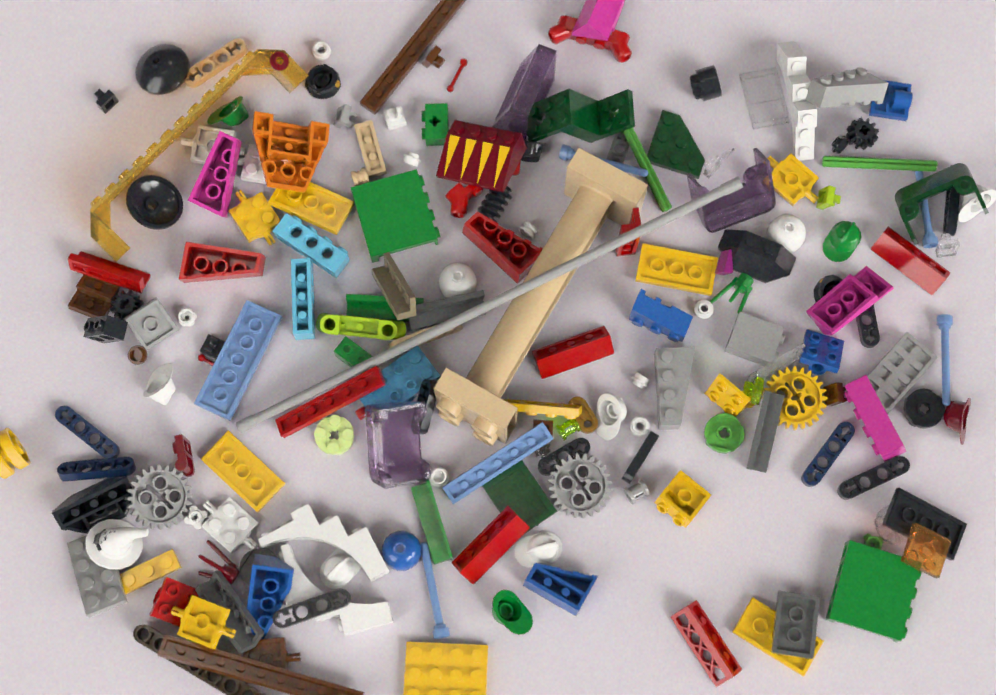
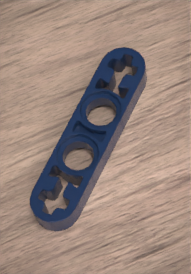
M61 406L56 410L55 417L57 421L104 458L118 457L120 453L119 446L68 406ZM62 412H66L73 420L70 422L68 419L63 418ZM78 422L85 423V428L81 432L75 430V425ZM98 433L100 436L99 442L92 444L90 442L91 435ZM105 444L110 448L113 446L112 450L114 452L107 454V450L102 445Z
M840 423L818 451L801 476L802 483L805 486L814 487L822 480L853 437L855 428L851 423ZM847 427L849 434H845L842 439L837 438L842 433V429ZM834 441L839 445L837 452L829 449V442ZM819 457L827 459L828 464L826 467L818 465L817 459ZM815 469L818 470L814 476L816 481L812 480L809 482L807 474L810 475Z
M131 457L64 462L57 468V473L62 481L130 476L136 471L134 460ZM111 466L107 470H102L104 467ZM86 468H91L87 472H82Z

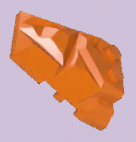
M255 111L252 131L267 187L305 193L316 166L322 157L321 155L327 146L330 124L311 121L309 126L306 127L273 121L274 114Z

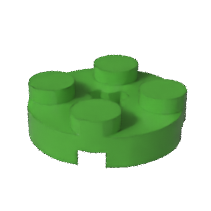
M720 413L712 417L704 428L706 445L718 453L733 452L743 442L744 428L735 416ZM723 428L729 433V436L722 438L719 434V431H722Z

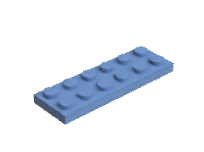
M246 300L194 405L231 421L282 319L281 315Z

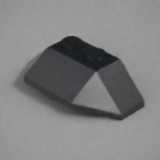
M725 229L718 245L719 251L732 250L734 271L746 273L753 279L763 283L789 276L796 257L783 245L746 230Z
M127 476L106 478L68 497L52 511V515L61 530L88 534L90 529L99 522L108 519L120 520L127 516L130 509L127 508V505L131 501L125 498L131 496V493L127 492L126 489H132L133 487L129 483L130 481Z

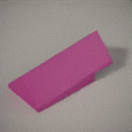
M586 0L572 31V36L608 41L611 31L614 32L625 0Z
M865 266L855 276L849 274L806 312L823 334L834 335L894 288L868 266Z

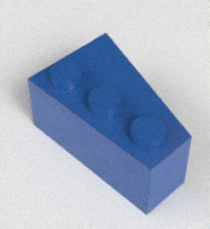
M640 289L629 317L632 324L638 327L645 326L650 328L652 333L658 335L664 334L671 341L683 342L693 316L673 305L668 307L661 304L662 300L655 297L654 300L645 295V290Z
M535 563L526 577L523 586L576 616L598 576L585 575L576 571L571 572L558 567Z

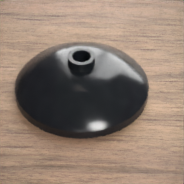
M172 44L157 45L145 52L136 66L137 82L143 90L150 94L163 95L179 88L186 80L190 69L189 59L178 46Z
M155 175L140 177L130 185L127 191L126 205L128 211L144 227L154 230L166 229L173 226L182 215V196L176 186L163 177Z

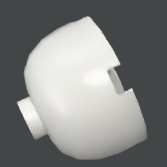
M784 214L778 216L767 229L768 239L783 245L790 253L798 250L805 240L806 229L804 223L794 215Z
M456 262L449 264L440 273L439 287L441 293L445 297L450 298L475 292L477 287L476 274L465 263Z

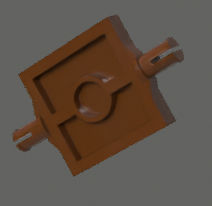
M285 637L259 640L256 647L245 651L242 656L286 670L289 662L301 661V657H297L301 656L300 652L288 654Z

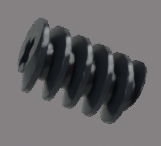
M506 186L504 192L489 189V193L485 195L486 200L481 202L482 206H479L477 211L497 222L494 217H501L498 211H505L501 205L508 206V202L505 199H512V196L509 194V192H512L511 188Z

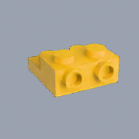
M680 470L654 503L657 505L656 507L659 512L669 514L677 526H684L686 528L712 494Z

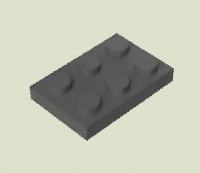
M778 591L771 653L814 659L820 597Z

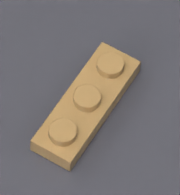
M373 121L355 124L354 127L368 177L372 178L387 174Z

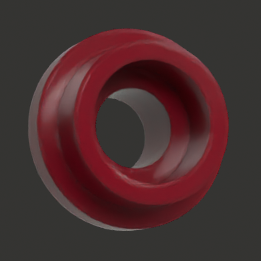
M278 51L271 55L269 62L274 70L283 71L289 65V58L285 53ZM281 58L283 60V63L278 64L276 62V59Z

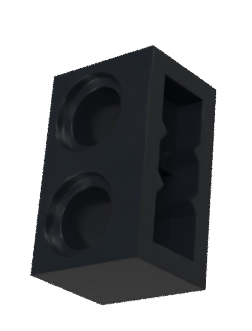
M109 315L88 318L84 325L85 332L83 337L101 343L124 341L128 322Z

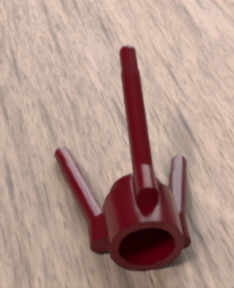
M207 540V544L228 565L224 564L222 567L203 555H199V559L221 571L226 580L232 585L240 573V570L237 569L238 565L228 559L210 540ZM202 571L198 572L199 575L210 579L213 575Z

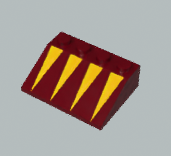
M454 120L446 135L436 177L504 192L527 149L522 133Z

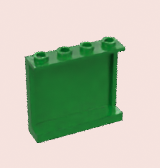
M417 169L351 187L372 263L378 262L379 257L384 256L383 253L389 252L393 254L432 242L438 245L437 238H440L438 226L434 227L432 221L435 220L433 209L429 210L427 203H430L428 193L423 192L422 186H425L422 175H418Z
M851 540L845 542L825 620L839 622L892 639L893 642H901L907 634V627L905 625L907 619H910L912 614V607L910 605L912 599L914 600L917 594L915 585L922 574L921 562Z

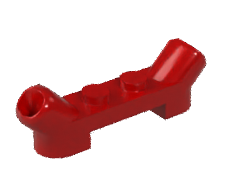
M565 15L560 16L557 25L549 28L548 36L551 42L556 45L567 39L575 40L579 44H589L597 49L610 50L617 62L620 63L629 60L632 55V51L628 46L630 36L620 30L614 29L608 41L572 36L577 18Z
M521 161L515 169L513 176H517L520 173ZM458 183L450 189L445 198L451 203V215L456 218L465 217L468 210V201L473 197H478L484 188L467 185L464 188Z

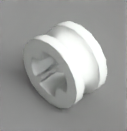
M524 221V226H521L519 231L527 238L533 239V234H537L538 230L528 221Z

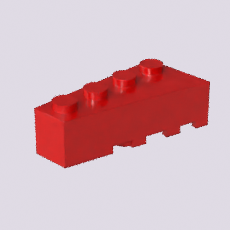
M476 212L463 226L462 233L517 284L529 273L543 249L531 244V241L515 235V232L510 229L506 230L499 226V223L479 212Z
M186 242L179 280L183 283L263 276L266 257L262 253Z

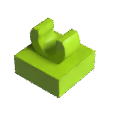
M829 185L819 190L816 208L823 210L830 206L834 207L835 203L840 204L841 196L835 194L836 187Z

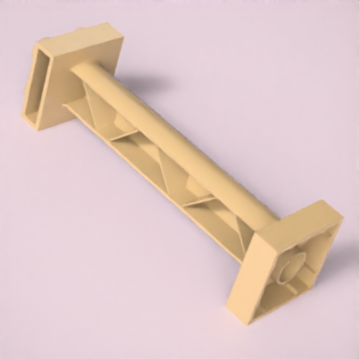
M578 148L567 166L564 195L572 198V201L523 283L587 252L607 218L620 225L629 224L632 209L639 207V212L642 210L648 184ZM577 268L512 299L466 378L448 368L445 369L434 387L437 401L436 407L440 410L438 413L439 417L457 427L462 420L466 421L474 429L472 435L487 445L493 446L496 440L504 444L507 442L517 425L518 408L501 399Z

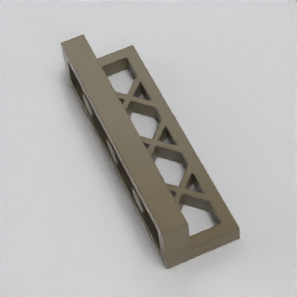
M383 253L384 266L372 269L373 278L397 320L416 316L415 295L390 253Z

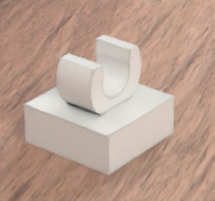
M401 106L383 111L389 130L407 125Z

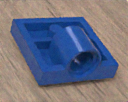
M884 80L889 84L883 103L876 104L874 101H870L869 116L907 121L913 97L911 92L912 84Z
M807 329L804 334L799 362L809 365L808 369L814 375H822L826 371L837 374L840 368L844 340Z

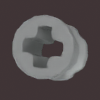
M642 479L632 487L624 488L625 495L631 504H634L635 500L644 495L648 496L650 494Z

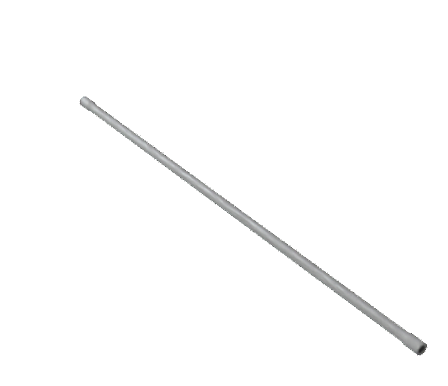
M736 177L710 192L255 415H250L236 422V426L240 433L245 432L299 403L722 196L729 195L743 188L742 182L739 177Z

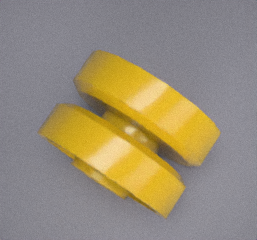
M8 427L0 431V476L6 479L15 473V467L22 470L31 464L22 443Z

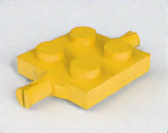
M790 153L785 160L779 163L771 155L766 159L765 162L774 169L765 179V183L790 205L794 206L805 196L813 204L819 199L811 191L812 186L819 180V177L793 154Z
M239 190V193L237 191L235 195L240 203L230 209L229 214L249 243L257 238L264 237L268 245L271 246L276 240H274L270 233L281 220L271 205H269L262 192L251 198H246L242 190Z
M192 595L188 606L184 610L176 606L172 608L175 611H171V614L181 618V625L177 635L211 649H216L222 634L233 638L234 634L231 633H236L235 629L226 627V620L230 609Z

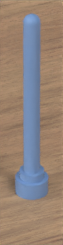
M563 144L560 149L559 159L571 160L576 151L571 146ZM597 157L623 172L643 177L648 175V170Z
M915 171L916 182L924 178L923 171ZM926 199L920 202L925 231L922 243L923 248L928 249L937 247L939 242L938 237L935 236L932 230L928 200Z
M942 314L936 317L937 326L941 329L942 403L944 406H949L951 403L949 329L953 325V316Z
M422 542L420 544L436 625L434 626L433 636L434 639L446 638L450 636L449 628H446V624H443L428 544Z

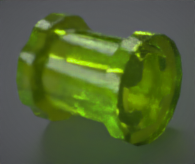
M569 419L561 425H555L557 432L564 441L574 432L581 431L576 419Z

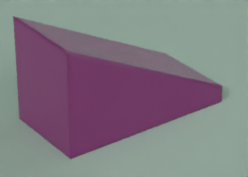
M732 250L721 251L715 274H732Z

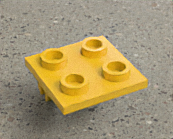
M720 373L704 394L712 402L720 406L725 413L737 417L746 408H752L755 405L754 399H760L763 392L761 391L759 394H756L755 391L758 387L741 391Z

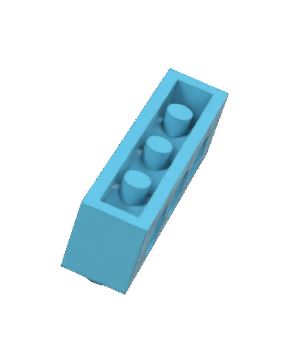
M286 213L274 228V236L305 258H310L315 265L337 279L350 261L348 252L341 246L338 248L334 246L328 237H321L316 234L317 231L309 225L307 227L304 226L302 221L295 215L291 217ZM300 231L302 233L299 237H293L294 232ZM310 242H317L315 247H308ZM326 252L333 253L329 258L323 257Z
M310 258L291 259L293 335L296 340L315 339L313 263Z

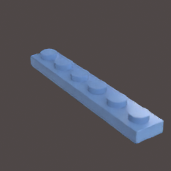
M541 422L442 488L451 502L455 504L554 438L545 424Z

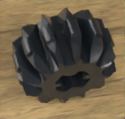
M862 117L857 121L853 120L846 129L848 132L846 138L851 139L849 145L855 144V149L861 146L863 150L867 146L872 147L874 142L878 140L877 134L879 129L874 128L876 122L870 124L869 118L864 121Z
M121 290V296L114 294L116 301H110V304L113 306L110 311L115 313V318L124 320L123 318L139 309L144 302L140 300L138 293L134 294L132 290H129L126 294L124 290Z

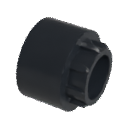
M714 65L695 70L696 74L689 77L695 99L702 98L703 101L722 96Z

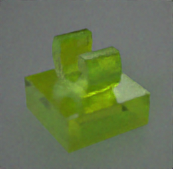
M756 377L755 383L745 381L743 393L748 397L752 396L751 404H760L764 389V378Z

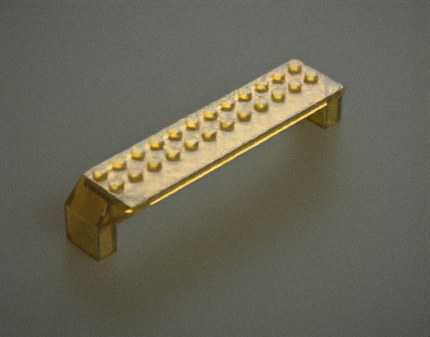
M257 49L254 53L250 50L241 60V65L235 64L227 73L229 76L227 78L223 76L216 83L214 91L209 89L200 99L202 101L200 104L196 102L187 111L189 115L187 117L182 115L173 125L175 128L172 131L167 129L159 138L161 141L158 144L154 142L147 149V155L144 158L140 155L133 162V168L130 171L126 169L118 176L119 182L116 184L112 182L105 189L104 192L106 194L102 198L98 195L90 203L92 206L90 208V238L114 262H117L130 247L111 229L110 203L242 76L271 74L291 93L309 75L285 50ZM275 52H283L289 58V65L283 71H276L270 65V57ZM277 58L276 62L278 64H282L283 60L281 58Z

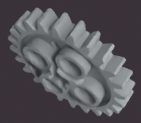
M576 453L574 459H572L568 455L567 462L560 459L562 466L554 465L557 471L550 472L554 479L548 480L549 483L553 484L552 487L547 488L553 491V494L549 497L556 498L553 505L560 504L559 511L567 509V516L571 512H573L574 518H577L579 513L582 518H585L586 512L593 516V510L600 512L599 505L606 506L603 502L604 499L610 500L606 493L612 492V489L607 488V485L613 482L607 481L606 478L611 474H604V470L607 467L603 466L600 468L601 460L593 462L594 456L587 459V455L584 453L580 459L579 454ZM580 466L585 467L587 470L585 477H580L577 473ZM569 471L573 472L578 482L584 483L582 488L591 497L590 501L581 489H576L578 484L570 476ZM564 478H568L571 481V486L568 489H564L561 485ZM592 482L598 485V491L595 494L589 490ZM576 494L582 496L583 501L580 505H575L573 502Z
M160 464L156 465V470L149 465V472L141 469L142 476L135 474L134 476L137 481L129 482L133 488L126 489L127 492L131 493V496L125 498L131 501L127 508L134 509L130 515H138L135 520L136 522H140L143 519L142 526L144 527L150 523V529H154L156 524L159 530H162L163 524L170 528V522L177 525L178 521L176 518L184 519L182 512H189L185 506L192 504V502L187 501V498L193 496V494L187 493V490L192 488L191 486H185L188 479H181L182 472L175 474V467L169 471V465H165L163 470ZM158 477L163 479V485L160 488H156L154 484ZM149 484L155 492L162 494L161 497L171 504L173 508L169 509L164 502L157 500L158 497L148 490L146 485ZM172 491L178 493V498L175 501L169 499ZM147 492L150 496L149 500L146 503H142L140 497L143 493ZM158 506H163L164 513L161 516H156L155 514Z

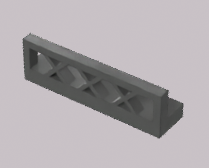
M484 290L416 305V316L408 318L411 331L438 325L483 303Z
M769 391L764 392L746 469L767 472L785 395Z
M215 571L211 579L198 585L195 591L200 598L230 609L226 620V627L235 629L236 633H231L234 634V637L228 638L240 654L256 647L264 632L221 571ZM217 580L220 583L221 589L216 583ZM251 628L255 632V636L251 633Z

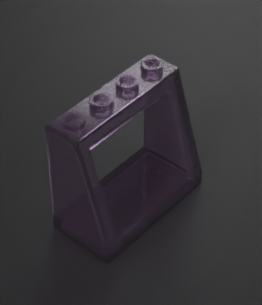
M538 44L520 63L492 125L493 128L522 133L523 139L528 141V117L535 102L547 98L555 80L556 50Z

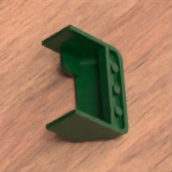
M954 164L896 192L895 202L909 236L915 245L919 243L909 221L919 215L920 209L917 203L955 187L956 191L964 196L975 192L984 213H989L971 172L965 164Z

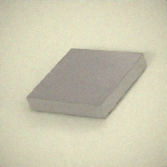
M157 297L123 318L124 321L128 322V327L146 351L179 330Z

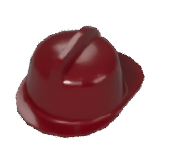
M968 398L966 402L951 401L950 405L946 406L944 421L947 427L960 433L961 445L965 441L971 398Z

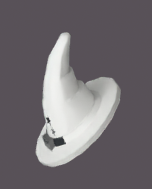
M115 519L99 522L90 529L86 537V551L91 560L104 568L122 569L131 566L140 557L143 550L142 537L149 535V529L134 527L128 522Z

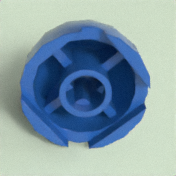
M408 531L391 533L382 545V556L385 563L396 571H407L418 564L422 555L418 538Z

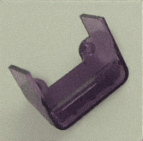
M757 147L753 149L756 165L745 170L743 174V188L696 209L703 226L708 232L714 233L767 213L775 207L776 199L770 161ZM690 173L686 174L692 200L709 192Z

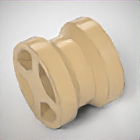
M365 167L361 168L358 172H350L355 186L370 182Z

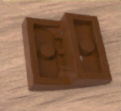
M83 274L76 285L77 291L70 300L68 308L91 318L108 315L112 308L110 301L116 300L114 294L118 295L120 286Z

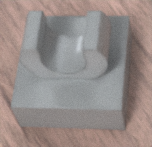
M344 104L337 109L334 126L338 128L344 125L347 127L354 126L355 123L349 120V117H357L355 112H351L352 106Z

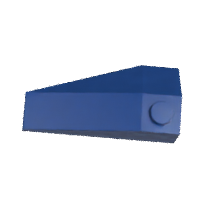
M255 554L252 564L247 609L263 630L264 634L260 639L263 640L273 623L274 613L282 607L287 594L291 590L294 568L275 556ZM251 628V633L255 636L256 634Z

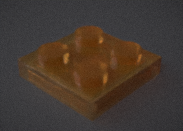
M918 523L912 524L901 562L933 578H940L951 540Z

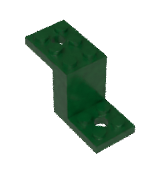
M566 89L526 106L529 142H537L563 132L593 143L635 127L633 92L629 89L599 101L574 90Z

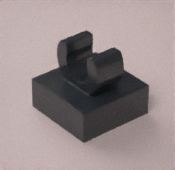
M98 89L94 93L98 99L96 104L105 114L119 102L115 94L110 90L104 93L101 89Z
M208 334L200 352L213 359H217L225 341Z

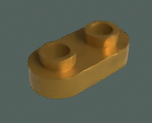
M573 397L568 404L582 405V413L579 417L573 419L581 432L585 434L593 433L598 426L596 416L584 398ZM589 421L591 426L585 427L584 422Z

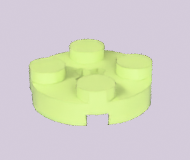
M338 415L328 416L321 420L314 432L316 444L326 454L341 455L352 447L354 429L346 418ZM332 431H339V439L336 440L335 438H333L331 440L329 438L331 437L330 433Z

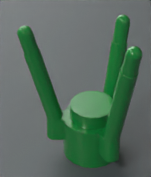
M741 273L738 278L735 277L730 284L709 302L713 304L734 286L736 290L730 297L729 302H732L739 292H745L737 312L739 314V312H742L746 300L752 291L753 278L746 273Z

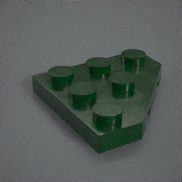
M662 110L647 154L650 163L699 179L705 162L702 153L681 116Z

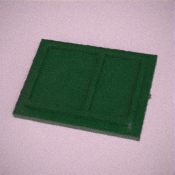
M522 460L482 485L500 513L509 506L530 527L525 533L557 512Z

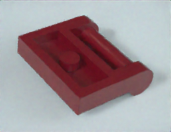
M175 435V442H172L173 452L177 454L178 458L175 462V468L186 477H191L195 473L191 443L184 435Z

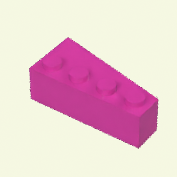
M219 131L188 201L227 218L242 141Z
M867 375L844 385L847 390L844 394L848 402L853 401L856 407L853 409V412L857 419H862L865 424L862 427L867 438L872 437L874 444L871 446L876 455L881 454L884 462L905 453L904 444Z

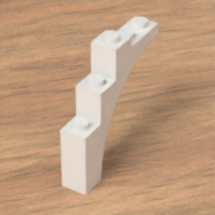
M796 41L777 43V62L781 68L789 98L793 132V155L798 160L814 159L815 127H817V108L806 101L811 80L806 75L807 56Z
M301 504L294 508V512L290 513L294 521H285L279 525V529L266 531L261 535L262 538L258 539L261 547L265 549L279 543L294 540H312L327 543L353 557L362 566L372 582L390 573L367 527H358L351 532L352 535L348 536L338 516H328L320 524L309 504Z
M290 544L282 545V551L279 552L280 560L294 568L292 587L283 605L288 607L325 594L304 574L296 560L292 546ZM332 596L328 597L331 601V608L335 607L334 602L340 601L341 604L344 603V601L337 598L333 600ZM320 599L316 603V608L319 611H324L328 606L327 601L324 599ZM387 601L374 604H355L350 602L345 608L315 618V621L321 622L340 616V620H337L340 632L344 631L346 636L394 623Z

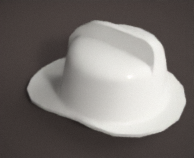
M977 185L988 208L996 200V190H987L982 185ZM975 192L962 196L961 203L963 208L958 214V220L966 222L983 211Z
M163 364L152 373L143 394L145 398L150 397L155 402H160L163 405L168 403L176 389L171 378L174 368L172 364Z
M605 393L598 399L596 411L598 426L596 432L604 440H611L616 437L620 429V423L626 417L627 408L621 397Z
M540 532L520 539L515 547L517 561L527 568H532L535 563L543 565L552 563L560 557L562 552V543L559 537L551 532Z
M337 548L322 564L320 577L327 587L333 589L342 588L360 571L362 566L353 557Z

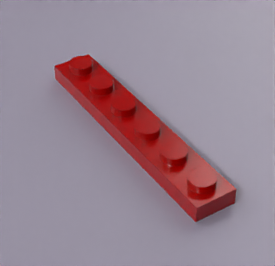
M375 366L275 419L280 436L286 438L385 386L386 383L380 368Z

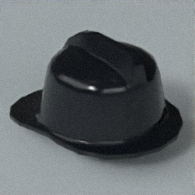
M525 141L527 149L521 161L539 162L543 146L548 144Z

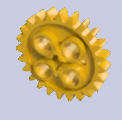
M796 366L792 368L791 372L786 367L784 373L778 370L777 376L773 374L771 376L772 381L768 380L766 382V385L770 388H764L763 392L769 391L777 394V391L781 390L786 395L783 400L778 426L785 423V429H788L792 425L795 431L799 425L803 430L805 423L811 427L813 425L812 420L817 422L819 420L818 416L824 414L820 409L827 407V405L822 403L828 399V397L822 396L826 389H820L823 382L817 383L818 376L816 375L812 378L811 370L805 374L804 367L799 372ZM794 381H799L802 384V389L795 388ZM792 396H793V397L797 396V397H798V400H797V401H796V400H793V401H792L791 397H792ZM804 398L811 399L812 406H807L804 403ZM788 407L794 408L796 412L795 416H791L788 414Z

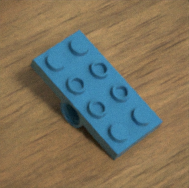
M416 346L381 371L386 383L385 386L359 400L376 423H378L399 407L406 406L417 397V394H419L420 386L424 379L437 381L441 375L419 346Z

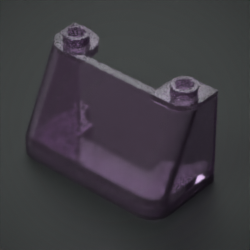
M414 401L366 405L365 421L369 474L373 483L388 489L429 480L431 467L421 457L419 421H423L427 415V408L424 402Z

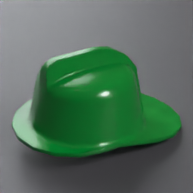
M239 96L232 102L218 108L209 116L207 123L215 124L222 121L229 126H237L249 118V113L242 104L243 97Z
M841 221L833 226L823 243V252L829 260L843 262L852 255L861 240V231L856 226V223Z
M509 590L497 592L492 602V615L494 619L514 634L524 635L529 632L533 625L530 611L514 592Z

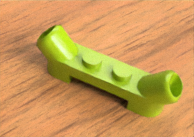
M321 313L316 319L317 330L326 334L376 338L380 340H396L405 337L406 325L400 320Z

